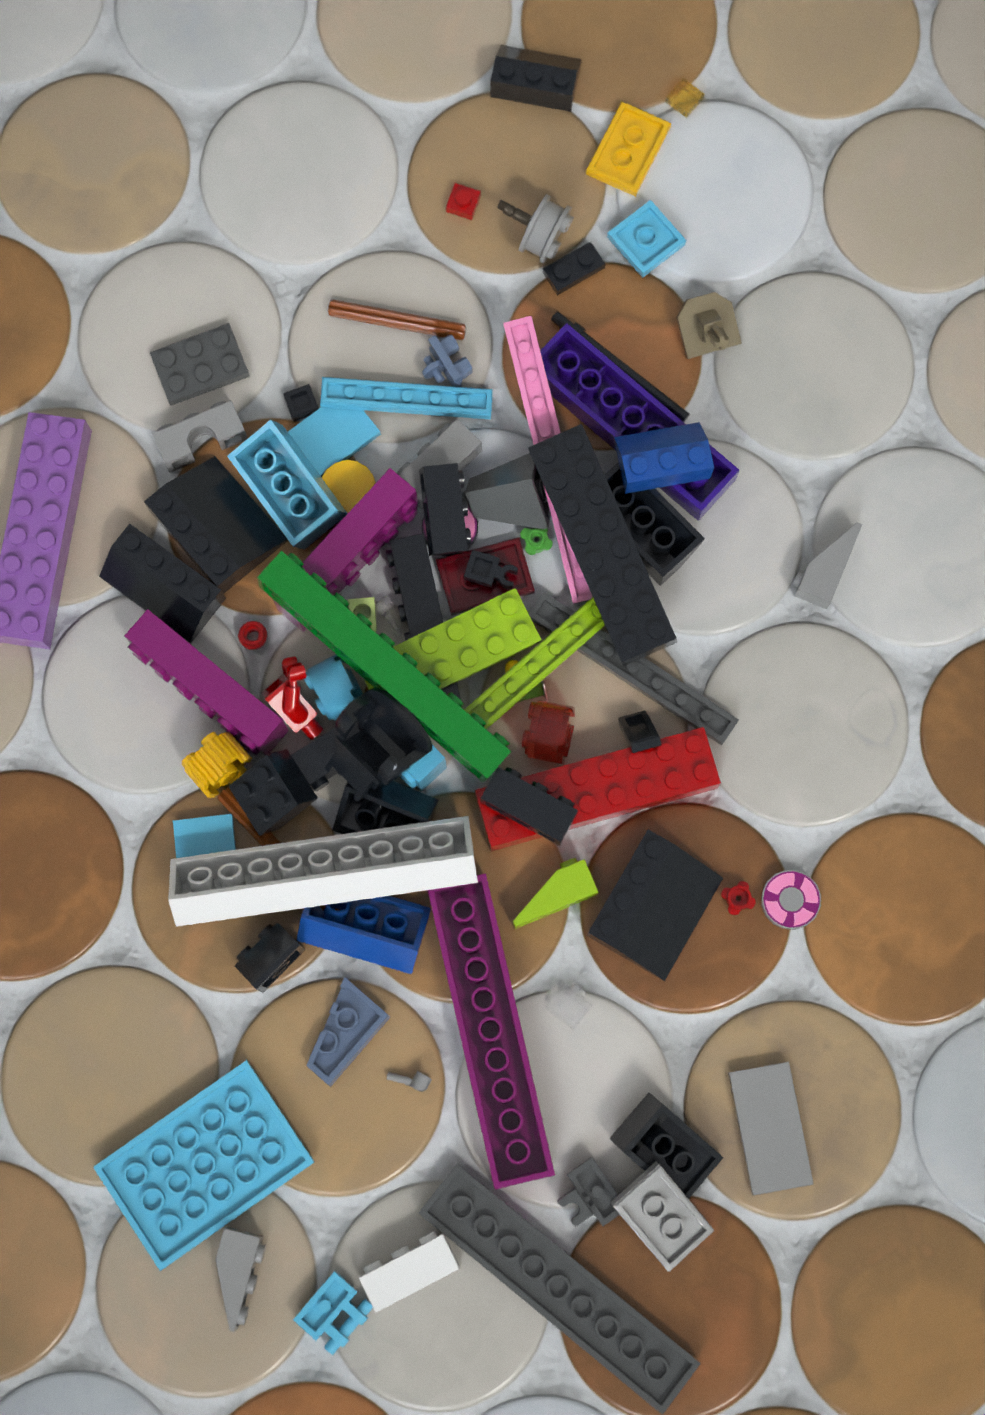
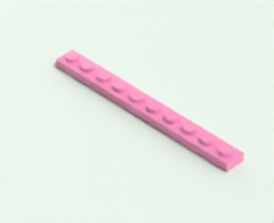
M528 316L503 324L533 444L535 445L560 434L561 431L532 316ZM544 486L573 604L589 601L593 597Z

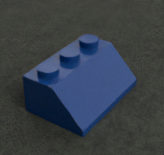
M700 422L614 437L625 494L711 479L714 464L709 441Z

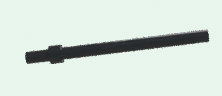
M558 311L552 316L551 321L560 328L566 323L570 325L680 420L685 422L688 419L690 413L585 333L586 329L577 322L574 324Z

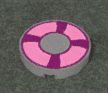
M785 870L776 873L766 882L762 891L761 906L765 916L772 924L783 929L796 930L807 926L816 918L821 907V894L817 884L809 875L797 870Z

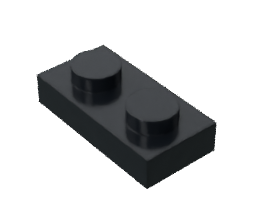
M590 241L543 268V274L555 293L559 295L605 269V262Z

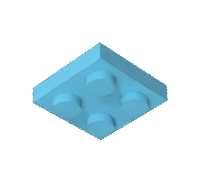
M651 200L607 233V238L642 278L686 245V239Z

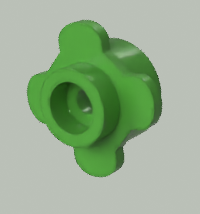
M548 528L522 529L520 536L525 540V551L527 554L535 555L552 548L553 542L547 535ZM538 537L539 541H534V538Z

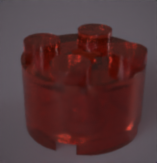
M541 700L537 703H530L528 719H531L530 730H525L522 738V747L525 748V754L528 758L565 764L564 757H568L574 726L569 724V717H575L574 706Z

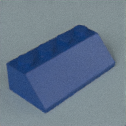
M392 896L325 905L324 911L320 906L304 908L301 915L296 941L412 974L431 908Z

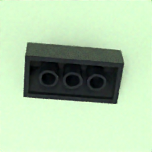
M618 462L605 474V477L648 574L661 586L682 567L705 538L656 489L625 494Z
M130 523L111 546L99 575L101 579L142 609L151 611L190 644L226 600L220 588Z

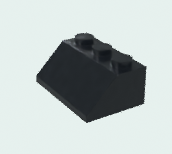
M501 45L495 57L490 80L491 97L571 112L582 60Z
M392 781L388 785H381L376 790L371 788L366 796L357 802L354 799L357 791L347 782L332 830L340 834L429 822L433 819L439 800Z

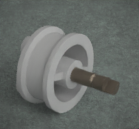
M546 194L533 215H530L500 200L497 208L502 210L503 214L527 226L518 251L523 253L527 250L539 256L540 262L543 264L547 258H554L561 245V242L557 241L561 232L567 233L574 219L570 215L572 207L567 205L566 208H563L550 201L551 196Z

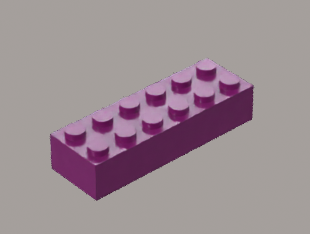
M389 468L304 560V565L302 566L309 575L314 572L327 583L325 587L332 595L336 592L340 594L347 585L349 587L352 586L361 575L359 571L366 564L371 565L378 558L381 547L385 543L389 545V540H393L398 536V529L404 522L410 523L417 515L418 500L416 489ZM274 601L277 610L304 633L306 628Z
M148 609L124 635L130 643L127 648L133 652L132 654L145 665L151 662L149 666L165 682L168 683L170 680H173L172 685L177 688L176 690L189 701L192 698L196 699L194 703L210 719H213L214 716L218 717L217 722L226 732H230L233 737L237 734L240 735L241 738L239 740L254 755L257 756L259 752L264 756L270 754L288 733L289 730L282 718Z

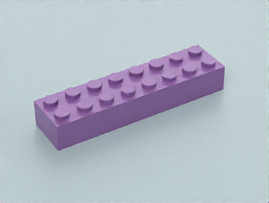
M28 412L0 554V643L42 649L51 648L92 433L84 419Z

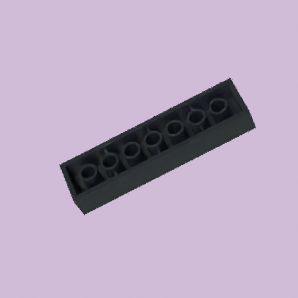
M577 425L528 447L623 666L677 643L678 641L583 425Z

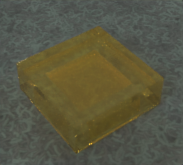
M682 78L666 96L665 102L687 118L704 99L705 94Z

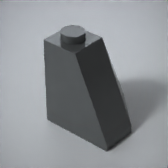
M530 453L469 479L466 491L463 492V498L466 499L468 508H471L474 518L538 529H547L549 527L551 513L548 501L544 502L547 497L543 481Z

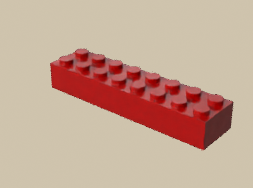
M704 727L661 738V746L632 753L630 747L521 777L522 780L529 784H532L533 781L542 784L548 788L547 794L557 799L559 796H563L575 803L573 808L577 809L578 813L569 830L718 789L721 784ZM486 787L475 790L476 800L491 852L542 838L537 833L482 804L480 798Z

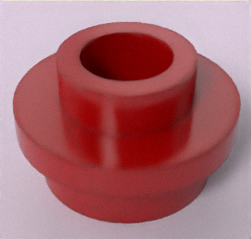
M249 621L239 629L238 638L241 645L246 649L257 650L264 646L268 634L263 624L257 621ZM251 632L258 633V638L254 641L248 639V635Z

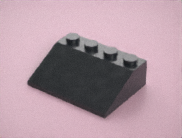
M215 456L169 481L144 501L150 513L207 579L222 590L223 594L288 541L285 535Z
M648 829L587 936L665 981L723 877L675 844Z

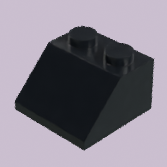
M276 923L274 926L271 924L267 925L258 935L260 940L252 948L250 946L244 948L236 957L239 962L235 967L256 990L262 993L305 951L279 923Z

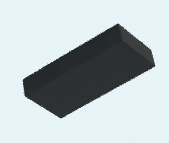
M645 710L618 718L620 729L632 753L661 746L660 736Z

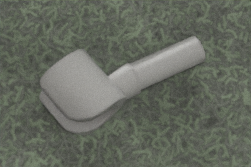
M418 1071L413 1079L391 1072L387 1074V1080L403 1083L420 1092L426 1091L432 1080Z

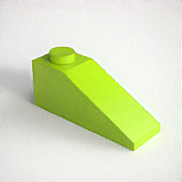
M575 857L560 864L561 869L551 876L513 920L514 929L597 896L598 890L585 859L577 861Z

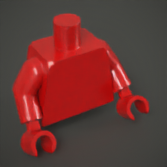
M287 657L282 661L283 674L261 693L295 733L302 730L310 740H313L323 731V727L315 719L318 713L300 693L301 686L297 685L298 680L306 679L305 667L301 662L298 663L297 657Z

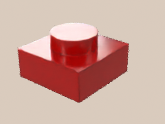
M455 183L446 205V212L472 220L481 198V191Z

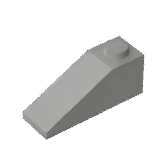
M855 523L809 562L805 571H798L793 586L797 587L795 597L824 609L828 608L862 524Z

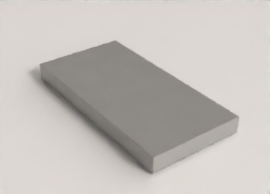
M789 1062L728 1073L752 1195L814 1185Z

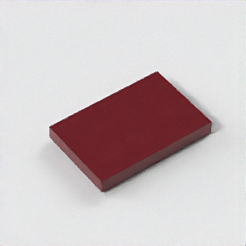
M519 537L473 549L499 557L500 567L514 565L518 568L517 575L507 573L504 578L514 583L513 589L516 588L520 597L535 593ZM472 550L436 559L451 616L464 613L512 590L502 587L499 581L494 580L492 588L464 580V574Z

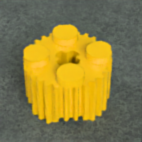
M211 732L201 741L203 747L199 751L188 754L182 760L181 765L184 767V771L207 798H214L219 794L217 790L221 786L223 787L228 783L232 784L247 771L244 767L246 762L250 763L253 759L230 732H223L219 736L215 732Z

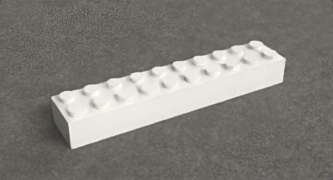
M469 816L170 859L168 901L176 927L478 883Z

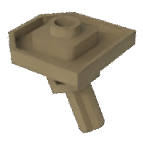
M716 292L685 301L676 319L686 359L742 344L731 301Z

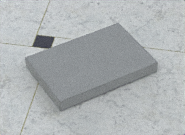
M657 1161L610 1202L668 1272L715 1231Z

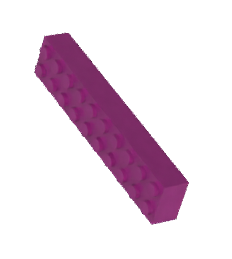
M485 873L477 875L478 883L428 890L493 1185L496 1190L555 1176Z

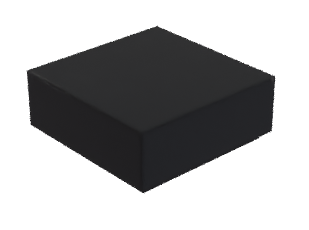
M310 384L283 393L293 422L308 417L319 409Z

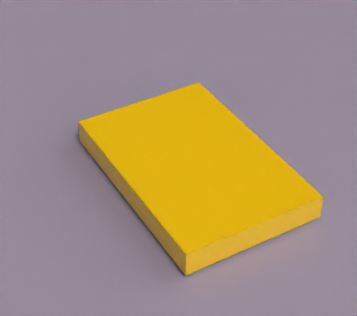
M621 101L586 170V175L636 197L671 129L672 123Z

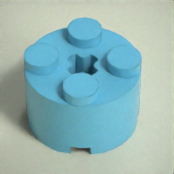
M336 654L307 669L306 679H304L309 689H313L317 696H319L315 700L317 707L322 715H326L330 721L332 719L336 721L347 704L363 694L352 670L345 669L344 661Z

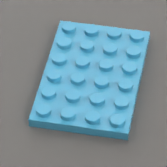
M246 1060L93 1168L159 1271H162L315 1161L248 1060Z

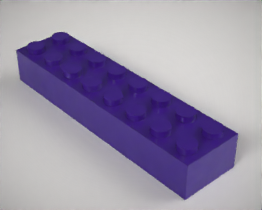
M567 323L540 350L552 397L614 450H616L614 437L686 425ZM711 445L710 450L714 464L711 479L660 488L697 521L705 515L736 481L740 471Z

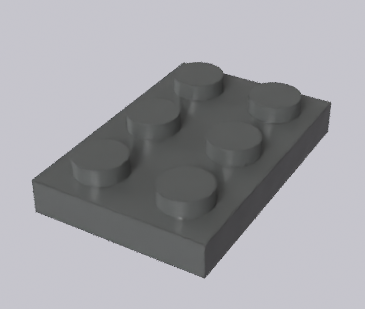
M229 323L150 352L170 406L250 377Z

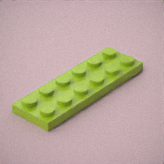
M516 588L394 646V649L401 655L404 652L409 654L418 663L417 669L424 675L427 672L432 674L441 683L439 688L443 689L540 643L542 639ZM364 679L369 690L374 688Z

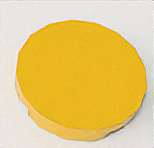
M352 460L334 463L322 476L326 485L347 513L376 483L375 477L365 465Z

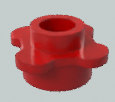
M740 881L737 886L732 888L726 887L721 892V897L726 900L729 906L728 912L731 915L735 916L741 910L755 907L756 900L751 896L749 884L745 881ZM739 895L741 897V900L737 901L736 896Z

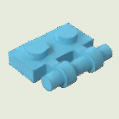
M334 1271L293 1321L315 1341L323 1332L327 1333L331 1339L325 1344L324 1348L333 1355L340 1346L344 1347L350 1339L348 1337L359 1324L363 1325L368 1319L367 1314L373 1307L366 1298L358 1307L355 1306L351 1299L358 1291L337 1271ZM344 1310L350 1316L338 1329L332 1322Z

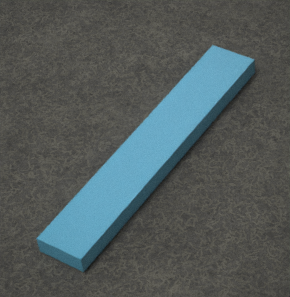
M322 377L320 407L491 420L493 389Z

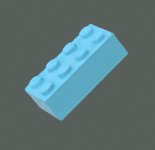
M269 420L227 456L293 547L305 550L348 514L280 423Z

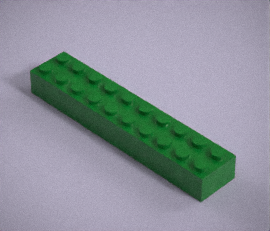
M281 550L257 577L259 588L374 688L377 687L385 690L414 715L434 741L482 783L486 781L510 754L511 750L507 748L509 742L499 733L495 732L492 735L485 729L484 726L487 723L474 712L469 715L461 707L464 703L451 692L446 695L439 688L441 683L429 672L425 675L422 674L416 667L418 663L406 652L402 655L398 653L393 647L395 643L386 634L381 632L378 635L371 628V621L359 612L355 615L350 611L348 607L350 605L349 602L337 592L332 595L325 587L327 583L316 573L313 572L309 575L302 567L304 563L291 552L289 555H286Z

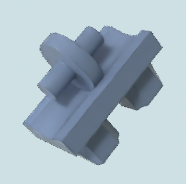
M436 335L429 338L428 342L431 345L429 351L436 361L430 355L423 359L427 365L422 371L425 379L434 377L437 383H441L445 380L441 373L443 371L451 386L462 387V380L473 373V368L466 357L454 363L449 358V356L459 351L458 343L453 335L446 336L438 340Z

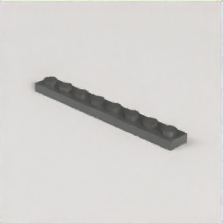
M543 592L529 612V616L533 622L552 633L575 612ZM602 629L577 650L696 729L704 727L706 735L721 746L739 721V719L644 657L623 666L610 635Z

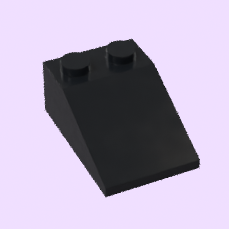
M650 1092L609 1138L644 1171L657 1161L688 1199L724 1158Z

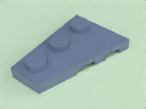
M345 977L340 986L341 990L330 1009L326 1025L320 1033L306 1065L330 1087L390 1019L387 1013Z

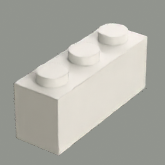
M433 1231L418 1239L421 1245L411 1250L406 1245L391 1253L392 1260L384 1264L377 1260L363 1268L365 1274L361 1275L359 1279L375 1313L460 1268L443 1233L437 1236L436 1232Z

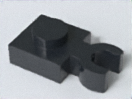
M472 550L464 574V580L491 588L494 580L499 581L502 587L513 589L514 583L507 581L504 576L507 573L517 575L518 568L514 565L500 567L499 557Z

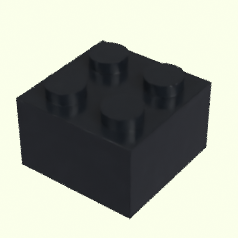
M287 749L266 754L228 786L259 836L281 829L318 799Z

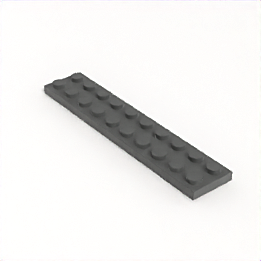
M459 1164L455 1165L419 1211L421 1216L662 1415L701 1364Z

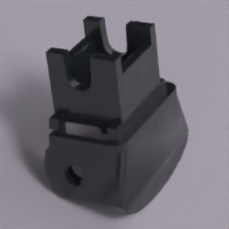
M375 687L348 703L338 716L334 733L337 735L335 743L339 747L325 769L330 772L335 768L357 791L354 799L358 802L366 796L371 788L376 790L383 784L388 785L408 771L411 766L432 751V742L420 722L405 706L385 690ZM356 722H359L357 727L360 731L345 740Z

